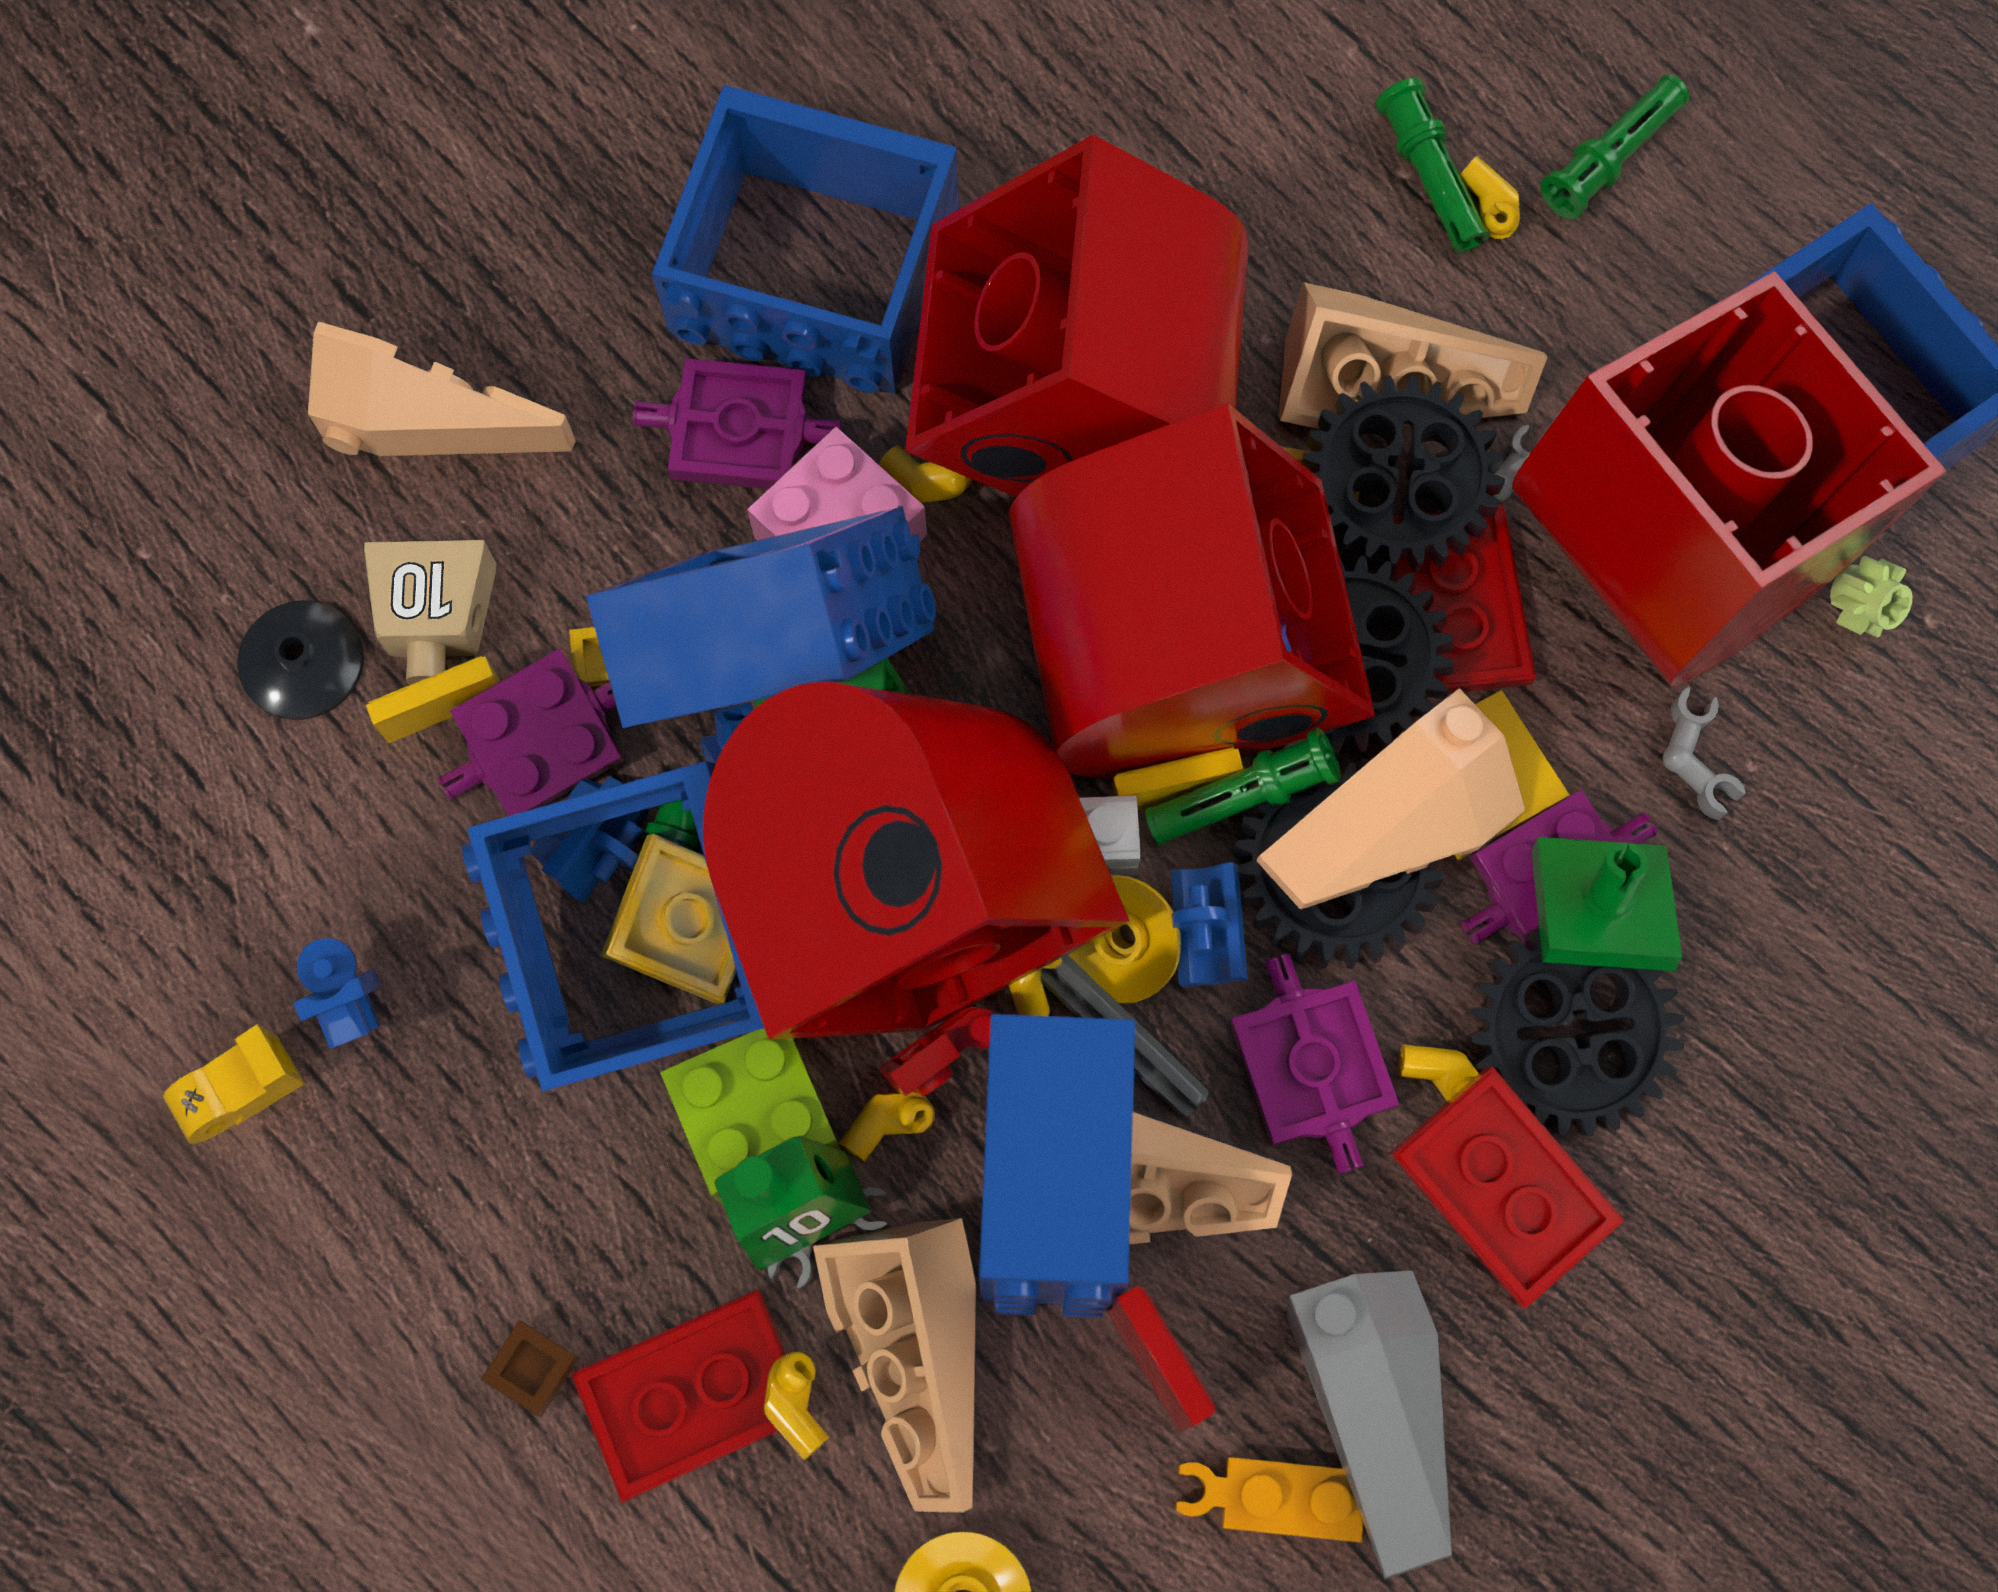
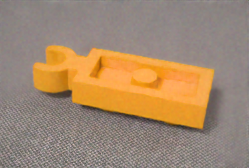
M1227 1457L1225 1477H1215L1214 1473L1207 1466L1200 1463L1188 1462L1178 1465V1474L1196 1476L1201 1480L1204 1488L1201 1499L1195 1503L1175 1502V1511L1182 1515L1200 1516L1207 1513L1212 1507H1223L1222 1528L1362 1543L1363 1520L1344 1469Z

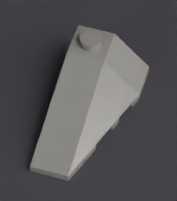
M1413 1271L1353 1274L1290 1295L1286 1317L1384 1579L1450 1557L1452 1552L1438 1333Z

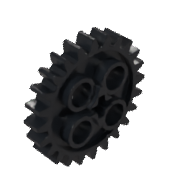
M1388 375L1384 378L1380 393L1376 394L1372 387L1366 381H1363L1359 385L1357 402L1342 392L1338 395L1335 405L1337 414L1323 409L1318 421V426L1321 430H1310L1306 446L1313 452L1304 453L1301 464L1322 480L1334 534L1340 532L1344 536L1339 553L1344 555L1357 545L1364 549L1362 556L1366 557L1367 565L1373 561L1376 554L1385 556V562H1391L1393 573L1399 558H1407L1413 573H1419L1425 555L1428 554L1438 567H1442L1449 556L1448 546L1456 553L1463 555L1471 543L1468 535L1476 538L1483 536L1488 526L1483 517L1493 518L1500 504L1492 496L1500 494L1505 484V478L1493 474V472L1499 470L1504 460V455L1497 452H1486L1492 446L1497 434L1495 430L1477 433L1476 427L1483 415L1481 410L1473 411L1465 416L1459 411L1465 395L1459 393L1448 402L1440 399L1442 392L1441 382L1437 381L1428 393L1425 394L1419 392L1417 376L1411 375L1405 390H1397L1395 382ZM1407 424L1412 428L1411 446L1405 468V477L1409 482L1402 497L1403 522L1396 524L1392 521L1393 501L1396 495L1399 476L1395 465L1402 448L1401 426ZM1365 434L1379 435L1386 441L1388 447L1383 449L1370 448L1362 442L1360 436ZM1428 441L1441 443L1447 448L1450 455L1445 457L1433 456L1425 451L1422 443ZM1364 490L1373 492L1380 498L1382 505L1377 507L1363 506L1356 501L1353 493ZM1421 498L1435 500L1441 505L1444 513L1440 515L1426 514L1419 509L1416 500Z
M1360 556L1356 562L1354 572H1345L1341 560L1340 563L1368 683L1378 679L1389 681L1395 686V691L1389 699L1383 702H1372L1375 712L1374 717L1324 732L1327 739L1332 741L1333 751L1337 759L1342 758L1348 743H1356L1362 759L1368 758L1370 741L1378 739L1382 746L1386 748L1393 742V732L1396 730H1400L1402 733L1414 724L1412 718L1415 715L1421 718L1433 709L1427 700L1428 697L1435 699L1447 698V686L1435 677L1448 676L1454 673V661L1447 657L1439 656L1454 649L1453 635L1436 633L1447 624V615L1444 610L1426 613L1434 603L1433 592L1428 589L1413 596L1412 593L1415 587L1414 574L1409 572L1395 583L1392 581L1391 562L1386 561L1375 575L1369 573L1366 557ZM1390 619L1398 622L1403 627L1398 637L1390 641L1376 640L1369 634L1371 628L1382 620ZM1398 658H1405L1407 660V664L1403 667H1397L1387 662Z
M1353 762L1348 764L1343 777H1341V781L1334 785H1329L1324 781L1292 794L1291 801L1282 806L1272 805L1269 801L1252 807L1259 818L1244 816L1239 829L1250 839L1236 841L1233 850L1234 856L1248 861L1238 866L1240 883L1252 884L1242 893L1241 906L1259 904L1261 907L1255 916L1252 924L1253 927L1257 929L1273 923L1277 927L1271 943L1273 947L1281 945L1289 937L1297 941L1294 952L1295 960L1300 961L1306 955L1309 948L1317 949L1321 968L1327 967L1334 952H1341L1347 968L1353 969L1362 949L1374 964L1378 963L1384 955L1383 941L1398 952L1402 950L1407 943L1403 929L1419 934L1426 921L1418 911L1432 912L1439 900L1426 889L1439 888L1445 875L1438 870L1426 867L1409 874L1406 871L1397 873L1398 880L1393 883H1384L1379 880L1373 881L1367 888L1337 897L1345 904L1348 916L1342 919H1332L1326 917L1319 910L1317 904L1300 910L1256 861L1264 851L1357 773L1356 765ZM1439 860L1430 862L1428 866L1439 862Z
M1539 928L1529 930L1532 948L1530 950L1517 940L1506 943L1512 962L1507 964L1497 959H1489L1486 964L1497 977V980L1494 984L1475 982L1473 988L1479 994L1487 998L1485 1007L1466 1009L1467 1015L1483 1021V1030L1465 1036L1466 1042L1485 1045L1486 1053L1472 1063L1475 1069H1485L1487 1066L1493 1067L1523 1103L1529 1105V1110L1541 1124L1551 1114L1552 1131L1558 1135L1565 1136L1570 1128L1572 1119H1575L1576 1126L1581 1135L1593 1136L1596 1127V1117L1600 1118L1607 1129L1619 1130L1620 1117L1618 1110L1621 1108L1633 1117L1641 1118L1644 1116L1638 1096L1641 1093L1657 1099H1661L1664 1096L1660 1087L1653 1081L1656 1073L1676 1076L1677 1070L1663 1059L1665 1051L1684 1049L1683 1042L1667 1036V1027L1677 1025L1685 1021L1684 1015L1665 1013L1663 1004L1673 999L1678 994L1676 988H1656L1654 982L1661 976L1663 970L1544 963ZM1601 974L1608 976L1616 988V999L1613 1005L1604 1011L1598 1009L1592 1003L1590 997V986L1593 980ZM1534 981L1544 983L1552 996L1548 1012L1538 1018L1531 1015L1524 1004V993L1527 987ZM1573 1017L1576 1020L1601 1021L1628 1017L1632 1022L1631 1027L1627 1030L1580 1033L1576 1035V1039L1549 1036L1520 1040L1517 1037V1031L1522 1027L1569 1024L1573 1022ZM1614 1040L1623 1050L1624 1063L1615 1075L1607 1076L1599 1067L1598 1052L1607 1041ZM1548 1046L1558 1056L1559 1070L1551 1081L1541 1083L1533 1074L1531 1068L1532 1059L1538 1050Z

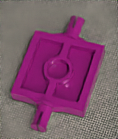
M685 358L681 386L673 397L672 403L662 404L636 400L634 403L635 410H633V425L635 427L645 426L669 429L672 444L667 470L671 480L770 489L795 465L796 458L801 452L804 442L818 444L835 427L842 431V420L806 418L804 400L807 376L806 371L800 369Z
M559 648L451 709L450 712L467 741L470 760L438 777L440 785L446 787L443 791L447 797L453 800L456 796L483 782L495 792L507 816L543 807L572 791L581 779L591 780L625 761L610 732L607 711L616 707L610 681L594 690L579 677L566 651Z
M1582 789L1469 857L1487 884L1491 905L1467 920L1461 921L1464 933L1487 921L1488 924L1467 937L1474 945H1478L1480 941L1506 926L1508 930L1522 939L1528 950L1532 949L1529 930L1539 928L1531 852L1537 837L1641 844L1657 835L1656 826L1652 824L1639 833L1632 835V831L1651 820L1647 814L1641 812L1635 818L1612 830L1611 827L1600 819Z
M1283 954L1279 960L1276 956L1264 963L1269 971L1277 998L1263 1009L1231 1018L1229 1023L1270 1145L1275 1147L1303 1137H1326L1337 1168V1174L1347 1173L1350 1169L1354 1171L1365 1165L1361 1160L1351 1129L1364 1118L1396 1109L1399 1106L1357 983L1352 981L1326 990L1302 989L1291 954Z

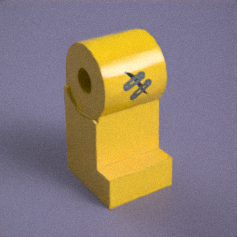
M256 1024L235 1038L237 1045L204 1067L181 1077L165 1091L163 1098L189 1144L204 1142L235 1124H241L305 1084L276 1034Z

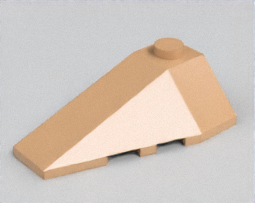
M1303 282L1285 338L1278 417L1283 422L1320 429L1318 421L1323 409L1337 414L1335 405L1339 394L1343 392L1357 402V392L1361 382L1366 381L1377 394L1380 393L1384 378L1388 375L1392 377L1397 390H1405L1411 375L1417 376L1419 392L1425 394L1428 393L1437 381L1441 382L1442 392L1440 399L1445 402L1462 393L1465 396L1459 411L1464 416L1477 410L1483 412L1481 418L1527 413L1546 363L1547 355L1532 348L1363 295Z
M322 322L317 323L313 336L308 415L323 437V442L336 451L348 455H357L359 450L379 456L566 452L572 451L576 440L564 414L495 386H487L484 388L483 393L474 391L466 381L453 375L454 369L434 362L431 370L425 371L394 358L398 346Z
M1459 688L1410 726L1264 851L1256 861L1301 910L1367 888L1373 881L1403 871L1409 874L1426 868L1430 862L1457 853L1459 856L1479 850L1525 811L1504 735Z
M1133 1112L1129 1244L1150 1242V1233L1187 1229L1194 1236L1199 1237L1277 1228L1292 1177L1291 1166Z
M962 1218L916 1222L814 1245L813 1248L826 1312L836 1333L846 1330L861 1366L854 1369L853 1373L861 1391L871 1388L886 1420L882 1427L881 1437L914 1511L965 1512L973 1508L976 1282Z

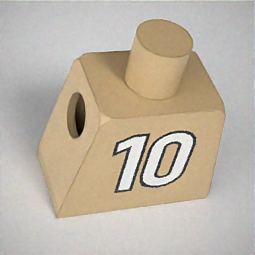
M484 540L365 542L364 553L375 634L377 640L389 656L407 657L406 682L409 685L445 671L446 656H472L478 652L496 574V561Z

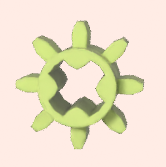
M1867 556L1861 558L1859 565H1849L1836 576L1831 587V604L1843 610L1836 623L1859 635L1866 632L1875 637H1879L1883 629L1889 630L1900 625L1908 615L1913 599L1911 589L1899 583L1904 577L1906 569L1884 559L1876 561Z

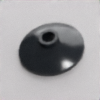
M292 601L270 609L249 628L242 640L238 653V674L247 695L267 713L289 720L315 718L333 710L351 694L362 672L364 660L363 646L353 624L334 607L317 601ZM297 644L304 645L303 653L299 658L291 661L285 660V654L291 647Z

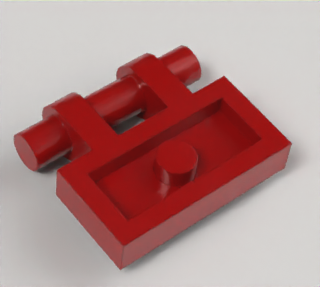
M965 1007L935 1029H929L878 1067V1069L894 1090L905 1096L912 1091L914 1093L918 1092L921 1097H924L941 1086L954 1074L948 1064L958 1058L962 1050L968 1046L974 1048H987L990 1046L991 1014L994 1013L984 1008Z

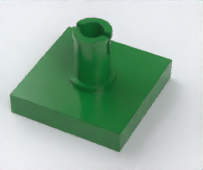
M1537 837L1531 852L1542 959L1544 963L1663 971L1676 970L1682 959L1667 846Z

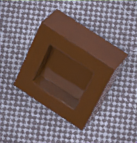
M519 1320L481 1380L536 1416L542 1417L580 1357Z

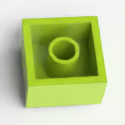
M765 1028L759 1029L660 1072L709 1192L719 1204H722L714 1181L720 1175L735 1168L745 1158L758 1156L789 1138L803 1136L841 1150L793 1038L769 1040Z

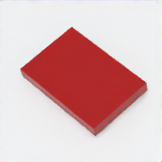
M1504 504L1499 505L1493 518L1483 517L1488 526L1481 538L1468 535L1471 543L1465 554L1460 555L1448 546L1449 556L1442 567H1438L1427 554L1424 557L1419 573H1413L1407 558H1399L1392 573V581L1395 583L1409 572L1414 574L1415 587L1412 593L1413 596L1428 589L1433 592L1434 603L1426 613L1444 610L1447 615V624L1436 633L1453 635L1454 649L1439 656L1447 657L1454 661V673L1435 678L1447 686L1448 694L1454 693L1459 688L1463 692L1532 685L1536 679ZM1444 511L1429 512L1426 514L1440 515L1444 513ZM1402 515L1392 516V521L1396 524L1402 523ZM1396 622L1397 631L1399 635L1402 632L1403 627L1398 622ZM1402 658L1403 666H1405L1407 664V660L1405 658Z
M1490 1066L1483 1069L1388 1153L1518 1306L1523 1309L1531 1305L1625 1221L1505 1080Z
M1138 1285L1118 1297L1108 1315L1178 1432L1180 1433L1194 1427L1215 1414L1214 1409L1216 1406L1144 1287L1140 1288Z
M759 1289L571 1374L621 1503L630 1501L779 1432L766 1417L764 1403L769 1371L776 1360L787 1353ZM808 1406V1407H807V1411H808L809 1414L812 1416V1413H811L810 1408H809V1406Z

